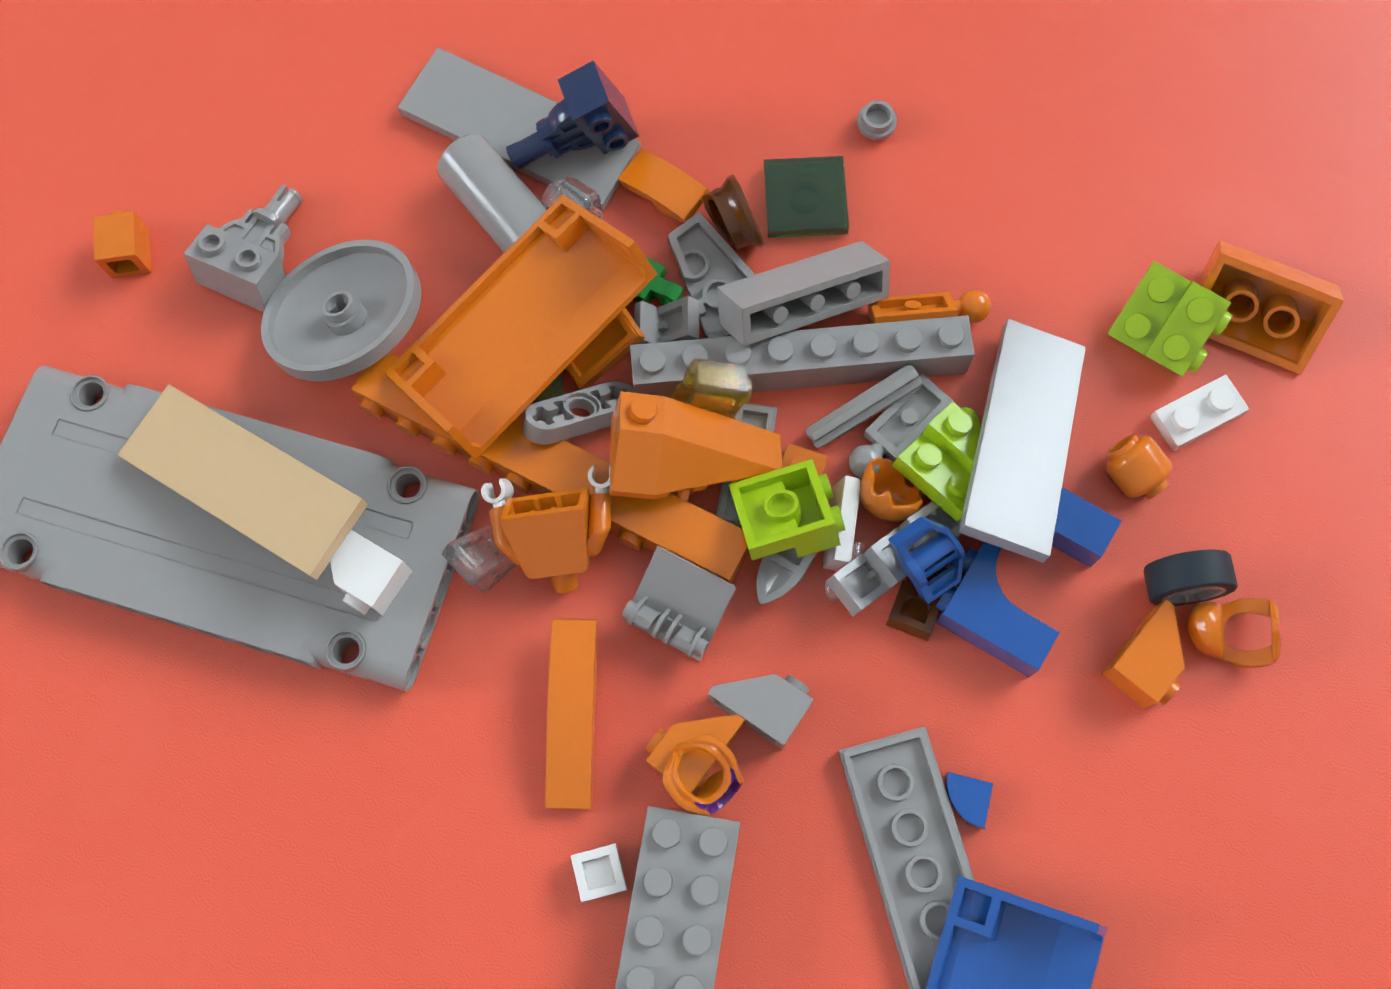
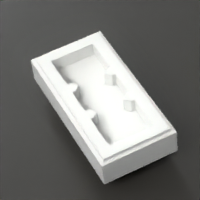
M845 475L832 488L833 498L831 499L830 507L838 505L846 531L838 533L841 545L824 550L822 568L837 571L851 562L860 495V478Z

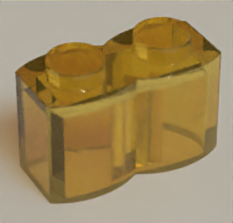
M695 358L689 364L683 381L675 387L670 398L735 419L736 413L751 398L752 382L751 379L747 378L746 366Z

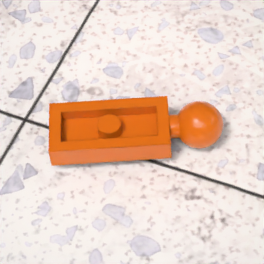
M969 290L961 295L959 299L953 300L950 291L889 296V298L868 304V315L871 324L969 315L970 323H978L984 320L991 310L989 297L980 290Z

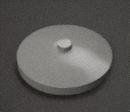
M354 240L328 247L295 267L272 293L264 309L261 321L263 345L270 357L283 371L298 379L330 381L358 373L387 355L411 328L421 303L422 290L419 276L405 254L398 248L385 242Z

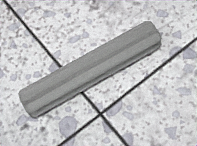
M906 365L807 427L806 433L812 444L817 449H821L922 385V380L918 372L912 365Z

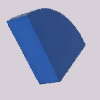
M947 772L945 775V789L953 808L969 825L981 830L985 829L993 783Z

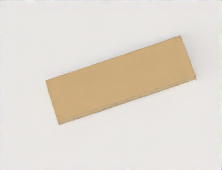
M168 384L118 453V456L316 580L320 577L369 504L361 497Z

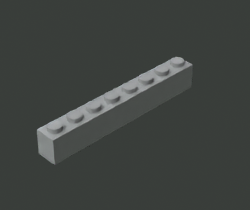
M969 315L795 330L747 346H743L733 336L630 345L634 393L665 396L671 399L882 381L906 365H912L919 376L921 374L926 377L965 374L975 355Z

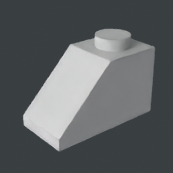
M777 674L714 685L708 692L709 701L730 715H740L745 719L747 727L781 750L814 701L813 698L807 695L810 689L790 675H787L785 679Z

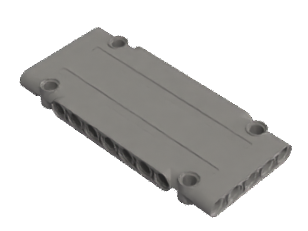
M46 365L39 367L35 371L0 445V568L22 574L30 579H39V582L72 594L315 668L324 666L341 671L349 676L360 677L403 691H409L412 688L474 519L479 501L478 490L424 475L421 470L412 466L397 467V464L374 453L207 406L369 503L351 530L404 561L412 570V573L383 616L372 609H369L366 615L342 601L346 593L334 584L330 562L316 580L118 456L120 450L162 392L133 384H126L125 388L107 383L97 375L81 376ZM103 395L100 402L94 405L95 400ZM414 483L421 484L419 492L414 497L403 498V492L406 487ZM33 549L32 556L24 563L26 554ZM359 644L360 650L357 658L351 663H343L342 656L344 650L349 645Z

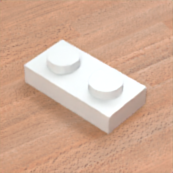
M1225 374L1154 411L1150 418L1172 452L1243 416L1250 409Z

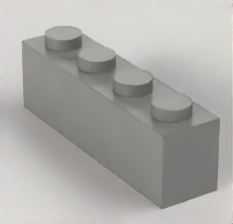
M859 241L717 287L719 324L743 346H747L889 298L890 260L863 241Z

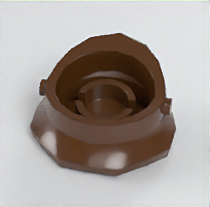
M734 174L728 176L721 187L715 188L712 192L703 195L702 199L707 213L721 233L737 250L750 245L760 248L765 245L746 197Z

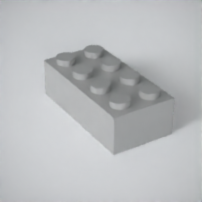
M648 806L615 989H714L741 822Z

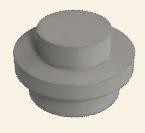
M881 100L869 102L859 111L857 117L858 130L863 136L871 140L888 138L894 132L897 124V117L893 108Z

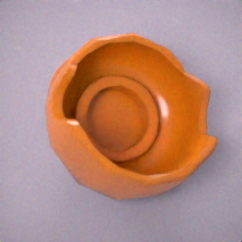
M874 458L867 463L860 478L859 499L867 511L881 520L888 522L906 521L918 512L923 504L920 495L921 490L916 486L910 487L907 484L906 478L892 466L894 461ZM875 465H880L879 471L874 474Z

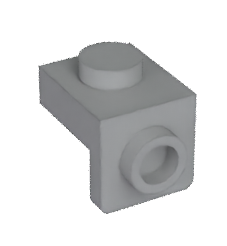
M686 296L660 307L644 301L636 303L634 307V321L645 335V338L640 343L699 339V300Z

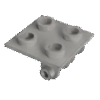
M657 546L633 601L630 600L627 603L622 616L625 617L624 621L628 622L629 625H633L650 634L651 637L660 639L666 645L669 644L686 653L687 656L701 661L737 587L672 552Z

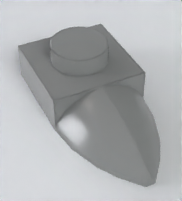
M795 548L763 557L756 581L758 602L762 605L772 602L794 588L799 580H802L818 552L798 558Z

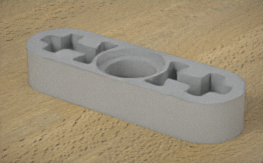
M610 381L533 403L526 409L523 433L533 443L549 445L611 426V418L620 391L634 393V389L626 383ZM581 408L587 410L591 415L580 417L574 415L570 410Z

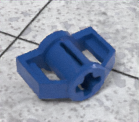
M920 516L888 539L896 553L900 566L912 581L919 596L927 604L961 581L965 551L953 532L945 525ZM931 531H938L910 552L907 549ZM949 563V567L930 581H927L926 578Z

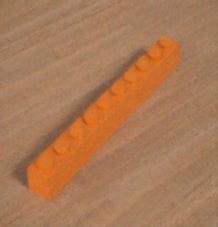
M388 353L382 359L364 369L351 389L361 402L359 408L365 413L379 420L385 415L397 421L395 426L414 438L422 434L432 439L431 444L447 455L454 456L455 452H458L468 457V463L472 467L488 475L493 470L505 476L512 483L513 488L522 493H527L529 489L539 494L588 487L590 495L594 494L595 487L588 480V471L593 465L596 466L595 479L599 484H603L609 479V462L565 440L549 445L533 443L525 437L523 433L524 420L519 417L475 460L385 374L399 359V357ZM669 493L668 497L654 500L611 495L610 530L619 534L617 539L620 542L638 551L643 546L655 552L657 546H660L733 584L749 553L741 528Z

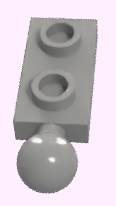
M921 374L922 385L891 404L865 430L864 437L872 444L861 445L851 452L849 456L851 472L861 478L867 463L874 458H882L884 455L895 462L897 457L924 432L927 425L954 400L925 375ZM875 465L874 474L879 471L880 465Z

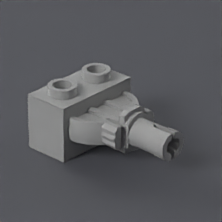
M281 185L265 208L248 209L241 219L230 221L219 229L207 224L184 252L196 283L264 312L272 293L286 277L282 266L284 261L283 245L291 234L289 227L285 223L302 203L301 195L290 187L288 190L286 185Z

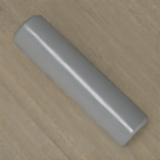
M479 134L465 135L455 140L443 151L437 167L439 178L503 253L547 210L483 136Z

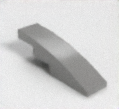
M932 501L909 517L899 527L873 544L859 557L833 574L825 582L854 617L907 576L900 566L896 553L888 540L890 537L920 516L945 525L958 538L962 535L959 533L961 520L957 522ZM931 531L907 549L910 552L938 531Z

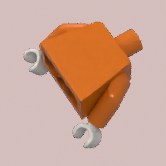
M595 465L588 471V480L595 487V493L591 495L587 487L512 498L514 493L513 485L509 480L502 478L499 479L501 487L499 497L494 495L492 483H485L481 488L483 499L493 505V509L489 511L495 546L513 563L520 565L526 577L530 579L551 577L554 591L557 593H568L579 586L577 573H583L588 570L591 557L600 553L611 528L612 496L608 494L610 476L607 482L599 484L595 479Z

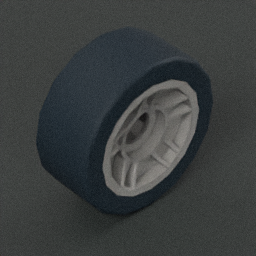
M1211 549L1178 553L1152 561L1143 570L1149 601L1154 605H1159L1166 599L1174 606L1205 602L1226 596L1234 592L1238 587L1231 554L1224 550Z

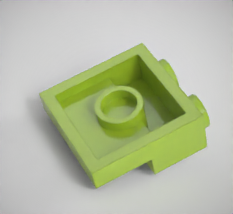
M1153 261L1107 334L1183 377L1187 370L1195 373L1203 363L1208 351L1202 347L1212 333L1219 337L1228 325L1233 314L1226 310L1232 302Z
M952 401L927 425L924 432L897 457L892 466L954 520L959 522L962 518L981 425L979 424V417L974 410L968 407L960 408Z
M813 459L729 484L751 560L795 548L797 557L800 558L841 545L838 533L846 531L838 505L829 506L828 500L833 498V493L827 474L818 475Z

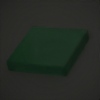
M843 156L766 159L763 161L768 238L848 234L849 219Z

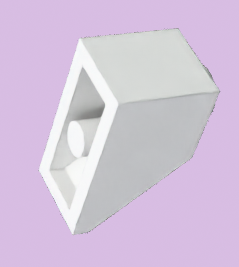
M353 530L349 532L330 560L334 584L346 593L342 601L366 615L369 609H372L383 616L412 573V570L404 561Z

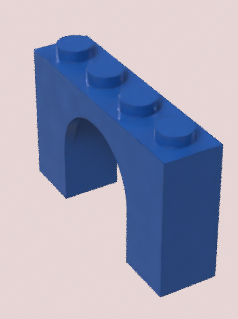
M1062 488L1052 546L1084 565L1091 567L1103 556L1121 520ZM983 541L978 551L969 548L963 558L962 574L964 575L957 587L950 588L939 599L935 607L942 610V613L936 623L1018 672L1030 677L1039 671L1060 632L1022 611L1006 598L999 586L996 575L997 558L1002 548Z

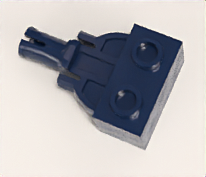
M593 60L558 79L564 99L552 108L548 117L536 123L537 132L507 146L506 150L513 165L520 170L546 154L559 158L571 150L587 149L595 145L605 155L610 151L624 148L628 142L639 137L624 96Z

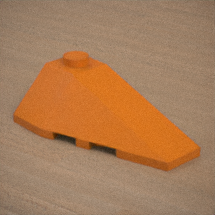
M620 391L611 418L609 495L654 500L668 497L670 492L691 489L692 492L706 490L708 485L728 481L735 483L782 468L781 434L665 396Z

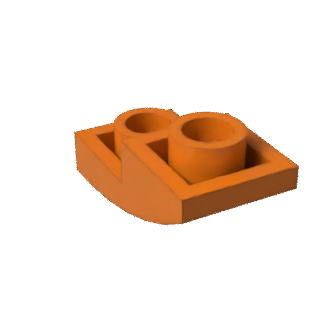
M642 148L618 177L623 188L652 201L658 211L683 223L692 218L703 203V195L709 192L708 188L679 168Z

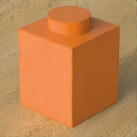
M115 210L107 215L93 216L94 261L111 278L152 273L150 229L134 211Z

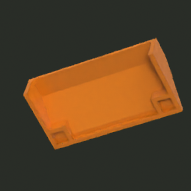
M562 194L385 374L476 460L657 275V272L634 240Z

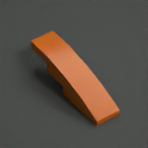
M552 619L547 702L545 808L591 809L595 709L597 706V619Z

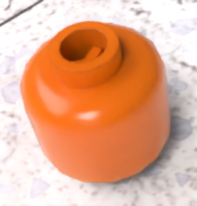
M1130 434L1117 442L1106 453L1109 458L1106 463V472L1125 496L1136 498L1145 495L1147 499H1151L1168 487L1169 483L1166 478L1172 471V462L1152 437H1137L1136 434Z

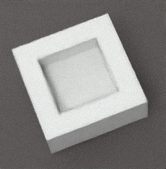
M616 843L571 855L581 902L628 890Z

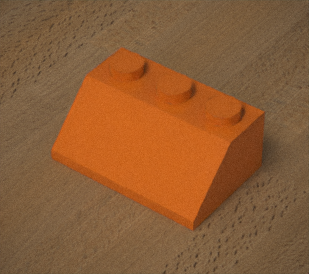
M1220 239L1198 281L1199 285L1232 302L1226 310L1233 314L1228 325L1219 337L1211 333L1208 337L1209 339L1300 375L1303 373L1344 302L1339 285Z

